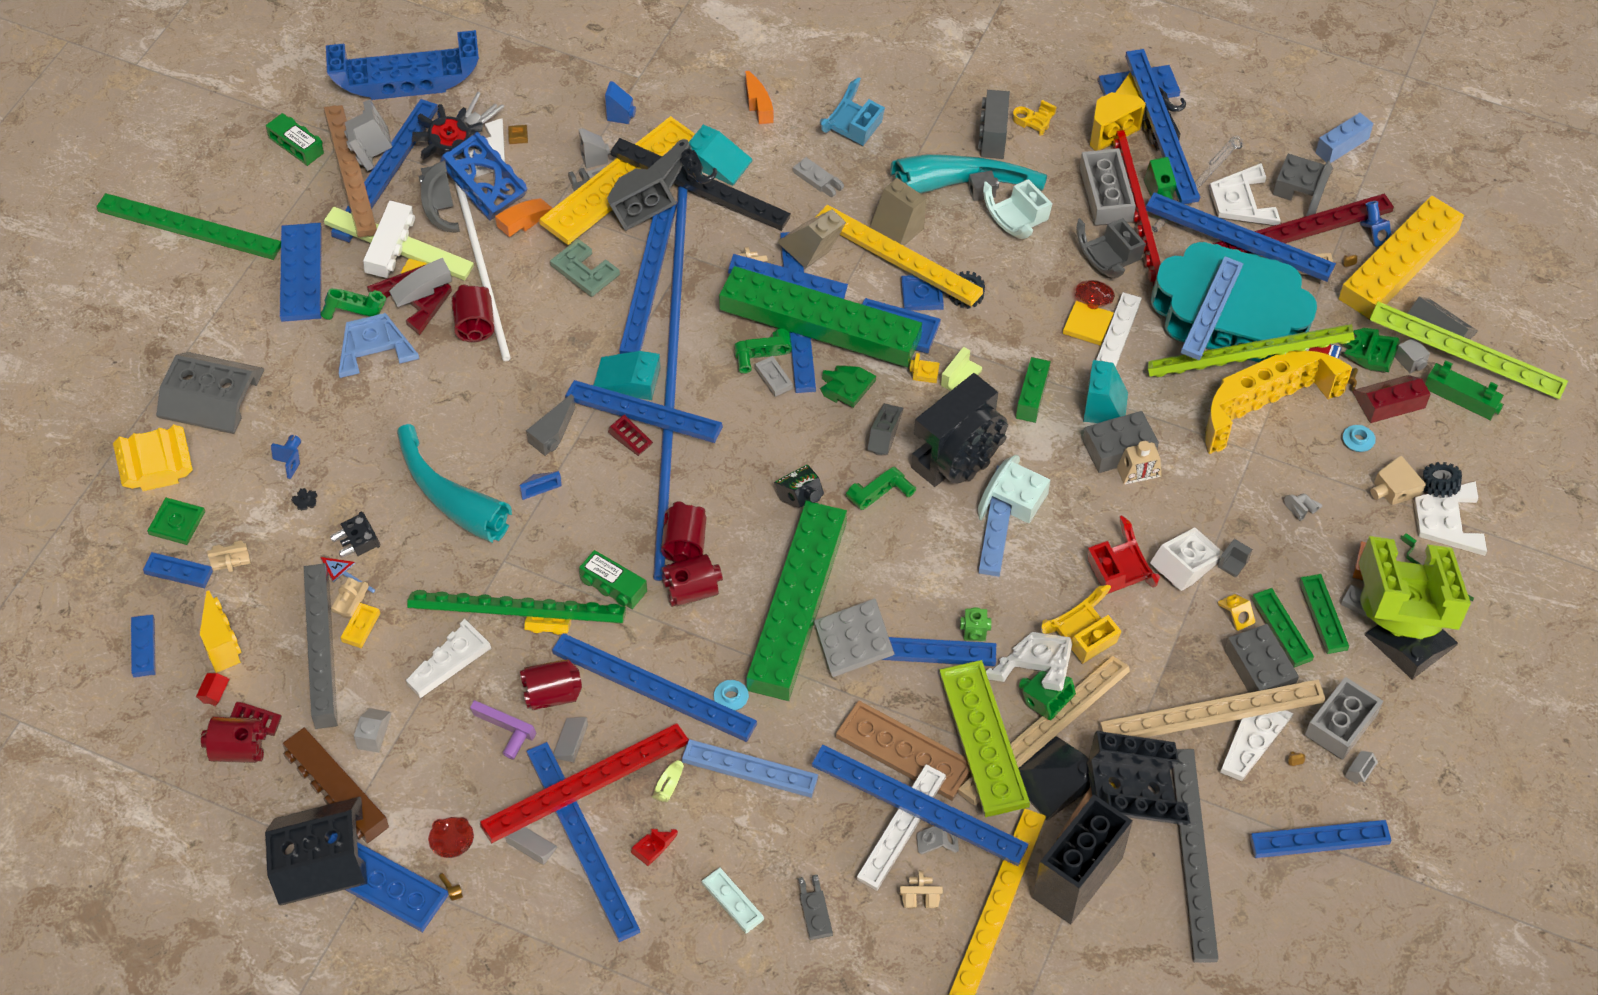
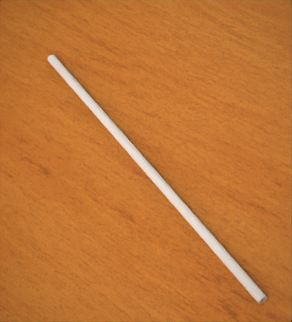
M455 182L482 286L489 289L492 298L494 330L503 361H509L511 359L467 197L465 192Z

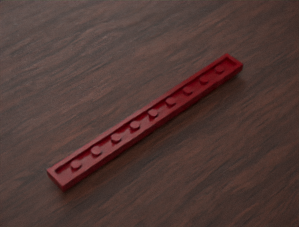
M1384 193L1254 232L1286 244L1367 220V202L1378 201L1380 216L1393 212L1394 206ZM1224 241L1213 243L1229 249H1237L1241 252L1252 254V252L1247 251L1245 249H1242L1240 247H1237Z

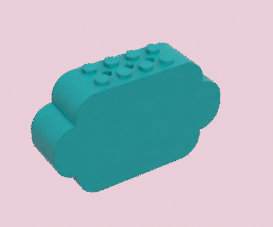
M1197 242L1185 250L1184 256L1168 257L1159 267L1151 294V304L1155 311L1166 317L1165 328L1168 334L1181 342L1186 341L1224 257L1243 263V267L1206 346L1207 349L1212 350L1309 332L1316 315L1317 302L1310 292L1301 288L1302 278L1300 273L1293 266L1277 260L1244 253L1237 249H1229L1218 244ZM1277 354L1268 355L1262 359L1250 358L1247 360L1259 363Z

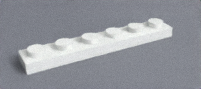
M1122 293L1097 357L1098 361L1113 362L1115 367L1117 366L1139 309L1141 297Z
M926 764L912 788L934 798L946 779V775ZM898 809L858 874L857 880L877 891L921 819Z

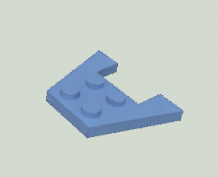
M386 313L346 322L339 377L342 378L360 373L356 361L357 357L395 348L400 364L417 360L419 355Z

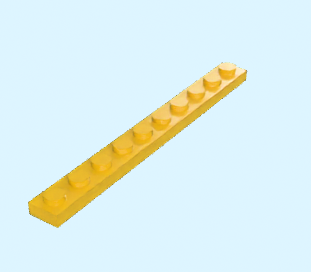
M826 205L817 215L819 216L833 209L846 222L839 235L969 306H972L983 294V288L829 205Z
M1026 808L1024 809L1013 836L1028 843V848L1019 866L1003 860L949 995H976L1044 825L1045 815Z

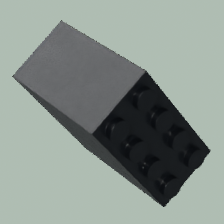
M1093 795L1040 861L1033 899L1071 925L1123 859L1133 820L1096 795Z

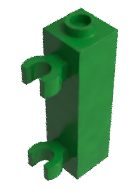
M1446 360L1443 366L1438 363L1435 364L1425 383L1430 392L1490 421L1494 414L1499 415L1504 406L1501 403L1504 395L1496 391L1498 388L1497 384L1490 382L1489 386L1486 387L1451 370L1453 363Z

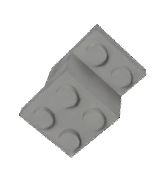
M370 99L363 102L365 109L363 114L345 122L346 130L344 131L348 139L346 141L347 146L351 152L355 151L358 163L361 166L364 165L367 171L374 168L372 157L392 148L388 126Z

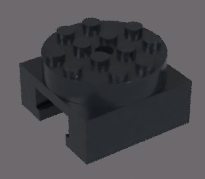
M972 373L915 419L914 435L919 439H924L926 443L912 453L911 468L933 487L939 485L946 478L954 484L962 483L966 480L971 481L978 471L986 469L991 462L992 456L1007 438L1005 435L1008 428L1007 419L996 410L998 391L976 373Z

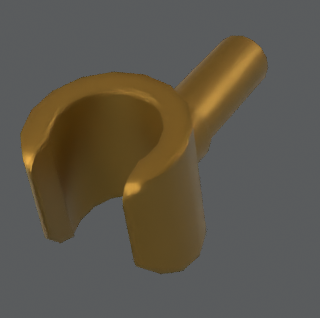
M1353 368L1347 383L1353 386L1352 391L1355 390L1357 385L1355 379L1358 372L1357 368Z
M441 873L439 878L446 886L450 900L454 901L463 898L460 885L452 886L444 873Z

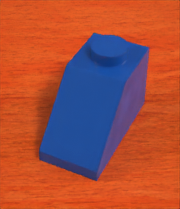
M610 81L605 93L607 121L629 124L631 117H635L636 106H633V98L615 82Z

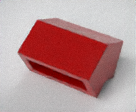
M207 673L196 697L202 703L211 704L216 707L228 684L229 678L218 673Z

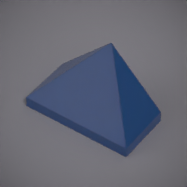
M559 471L533 474L519 485L522 500L561 487Z

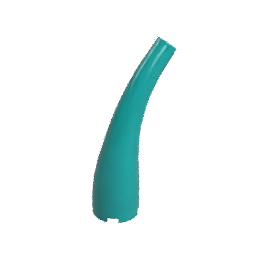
M941 154L909 156L892 161L890 167V175H895V179H900L919 193L969 182L970 174L992 171L994 178H997L999 182L1019 184L1029 179L1040 191H1043L1047 180V174L1023 166L969 156Z
M405 424L400 426L397 434L404 460L413 479L428 499L443 514L464 530L493 543V540L500 541L509 528L506 520L508 514L512 515L511 506L508 503L459 485L437 474L419 453L418 446L420 443L414 425Z

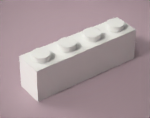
M389 201L363 260L365 273L388 278L390 271H394L395 259L401 255L402 243L407 240L409 226H413L415 221L412 206Z

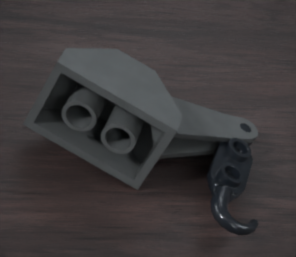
M682 139L649 169L636 168L619 177L607 199L626 231L677 204L670 192V188L682 166H684L689 176H692L697 182L702 184L711 182L717 175V169L713 168L711 175L703 177V165L696 151L692 150L688 140Z

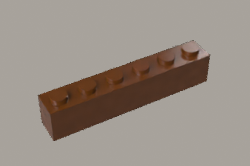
M305 727L282 743L285 749L283 755L290 764L294 762L297 765L298 773L302 778L305 779L307 777L311 781L310 785L317 794L321 792L324 795L323 799L327 805L361 797L363 819L356 821L358 840L362 838L368 844L389 828L386 816Z

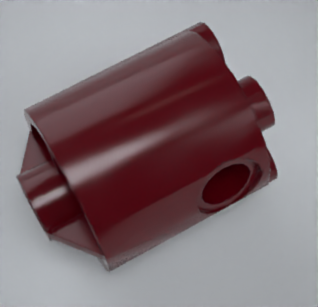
M460 285L452 296L454 332L459 339L466 342L486 340L494 333L495 327L492 298L487 287Z
M677 501L665 511L661 552L665 558L673 562H679L703 555L707 520L706 510L703 507L686 505L683 502Z
M707 554L662 567V582L665 588L668 587V600L671 607L682 606L719 594L717 582L723 581L719 564L712 565Z
M569 659L524 667V670H520L523 687L528 689L527 692H524L527 709L537 710L577 701L582 689L579 669Z
M212 717L209 721L208 729L202 730L201 747L206 748L208 760L211 762H262L264 758V749L261 748L262 740L266 739L267 730L266 727L262 726V720L259 718Z

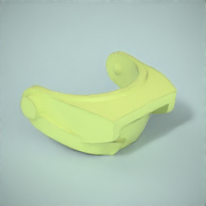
M674 761L665 769L657 782L652 798L662 802L669 801L684 768L681 761ZM665 780H668L663 791H660Z

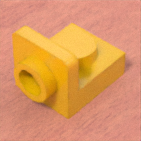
M916 353L915 360H911L910 372H913V380L937 384L940 363L920 360V353Z

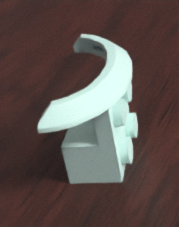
M1029 179L1013 186L1011 198L997 204L993 200L992 187L986 181L984 183L983 194L990 214L999 226L1012 236L1019 239L1028 238L1032 235V227L1049 219L1053 203Z
M1018 455L1005 459L994 473L984 491L978 506L979 519L982 521L990 500L994 496L1012 505V516L1030 523L1048 495L1051 479L1018 465L1020 462Z

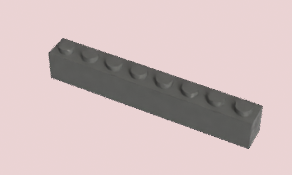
M324 563L304 566L311 717L315 729L338 726L330 582L326 564Z

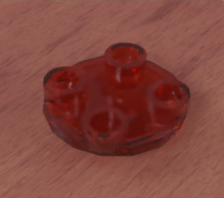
M1096 280L1082 281L1075 290V296L1087 303V306L1091 309H1098L1099 306L1112 303L1115 297L1114 291L1109 285Z
M464 817L437 819L433 822L429 834V846L435 854L441 857H457L470 848L473 843L474 832L469 821Z

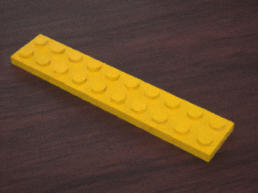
M670 116L635 145L663 156L678 141L686 139L689 142L695 133ZM616 158L541 217L539 224L569 245L613 210L607 197L618 178L636 168H640Z

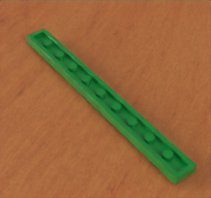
M107 193L104 194L96 206L97 211L100 213L271 260L275 259L281 249V241Z
M425 590L411 592L407 599V608L613 623H623L626 616V607L619 604L599 605L596 602L581 604L576 601L556 602L553 599L539 601L533 598L513 599L510 596L497 598L486 594L470 596L467 593L454 595L443 591L427 593Z

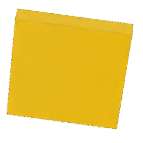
M1076 301L1063 329V334L1101 346L1114 312Z

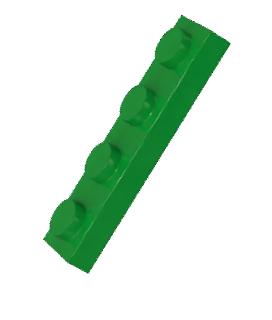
M1322 574L1301 577L1299 582L1326 653L1332 654L1348 651L1349 643Z
M1273 588L1253 594L1252 601L1266 624L1270 627L1293 667L1295 668L1313 661V653Z

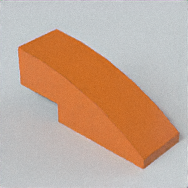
M745 71L749 111H757L759 124L774 123V110L768 92L756 76L750 71Z
M541 198L524 201L496 215V226L510 237L520 229L524 232L530 229L553 208Z

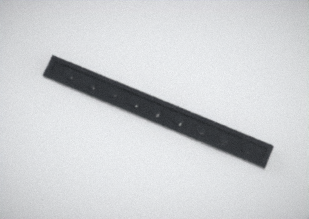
M622 138L618 139L610 153L611 156L640 169H649L662 157ZM682 166L674 181L676 185L780 231L783 230L790 219L791 213L713 179L711 182L704 184L699 183L695 178L687 174L684 166Z

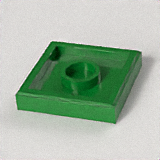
M165 497L147 532L151 536L188 545L205 514L204 507Z

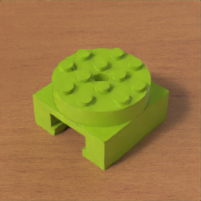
M1369 536L1359 560L1364 580L1360 601L1366 616L1381 627L1391 631L1395 636L1423 639L1436 635L1443 628L1459 630L1471 602L1453 548L1427 544L1425 549L1427 557L1422 565L1397 561L1398 550L1394 539Z

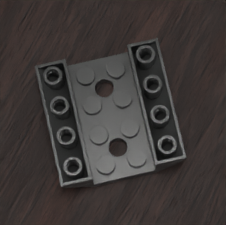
M192 352L177 354L160 385L156 416L162 419L235 434L242 419L239 410L242 400L250 385H258L264 368ZM188 375H193L192 378L188 380L183 379ZM226 383H231V385L227 388L221 387Z

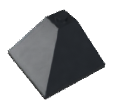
M1377 624L1365 634L1411 680L1458 645V642L1444 629L1436 635L1417 639L1407 636H1395L1391 631Z
M1057 736L1018 768L1030 803L1040 814L1046 816L1047 821L1091 788L1087 767L1088 757Z

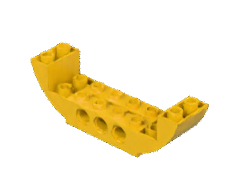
M1289 351L1284 355L1272 356L1222 379L1221 386L1213 398L1205 431V443L1208 453L1220 452L1225 449L1233 424L1231 420L1241 418L1253 410H1259L1264 405L1270 402L1274 403L1283 396L1292 395L1303 387H1309L1315 383L1328 400L1341 396L1346 391L1352 367L1328 354L1315 351Z

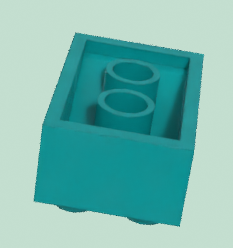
M704 124L689 141L692 150L696 151L703 165L702 172L711 175L713 168H716L717 175L715 178L732 186L753 161L749 155L720 131Z
M635 351L601 357L593 386L639 399L652 400L661 369L660 354Z

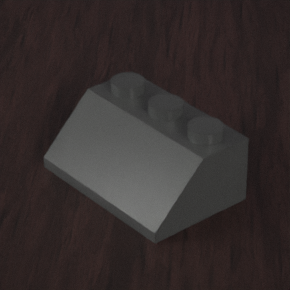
M1419 296L1407 313L1467 339H1471L1478 332L1477 329L1430 298Z

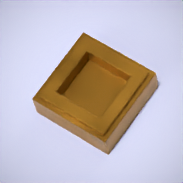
M527 125L508 126L509 144L528 143Z

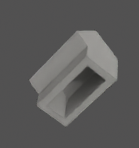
M1361 751L1348 769L1345 778L1355 784L1365 782L1378 763L1373 752Z

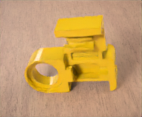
M1044 100L1041 101L1038 112L1035 111V113L1023 106L1016 107L1013 111V122L1023 128L1026 126L1039 131V135L1042 136L1045 130L1049 128L1050 120L1056 114L1057 107ZM1017 114H1024L1026 117L1019 118Z

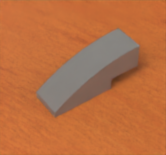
M440 258L417 269L397 283L389 292L396 306L399 307L434 294L433 288L452 282L451 273L444 259Z

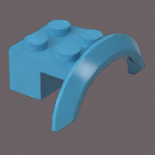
M859 77L850 82L843 99L835 111L827 119H821L820 126L822 132L827 133L832 129L864 146L882 123L885 107L870 99L867 100L863 107L852 101L861 81Z

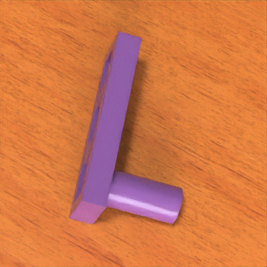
M474 700L470 707L474 716L513 732L502 753L509 759H515L526 738L533 741L537 734L533 725Z

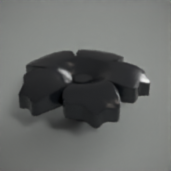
M300 488L299 492H297L298 496H292L291 500L294 505L297 506L298 510L303 511L307 510L308 507L314 508L316 506L318 495L316 491L309 490L307 493L306 488Z

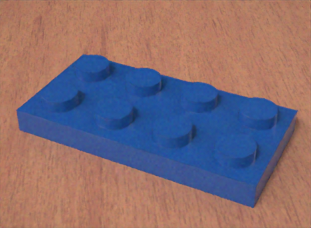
M1170 65L1152 67L1151 69L1158 86L1167 93L1168 98L1179 97L1181 91ZM1130 71L1099 76L1098 83L1103 95L1105 96L1111 92L1116 93Z
M868 298L864 299L862 305L922 322L921 339L916 350L929 353L941 323L940 318Z

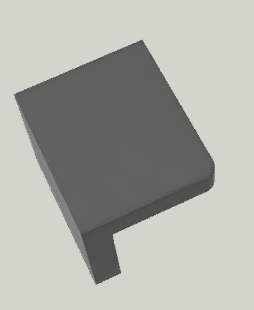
M1233 539L1221 555L1218 568L1233 577H1237L1249 562L1253 549Z

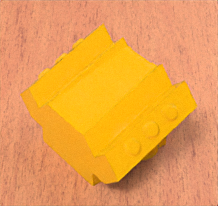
M173 424L168 430L158 428L157 430L142 434L133 433L128 439L119 436L113 442L123 487L131 489L141 487L143 492L179 483L180 478L186 477L193 470L183 427Z

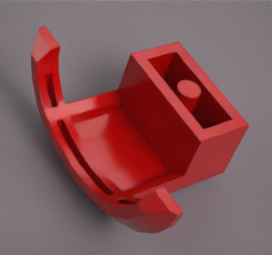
M1119 516L1121 530L1126 543L1111 548L1109 542L1105 541L1088 548V562L1101 586H1111L1107 594L1143 580L1150 587H1156L1160 580L1159 574H1155L1146 562L1136 541L1131 522L1124 516Z

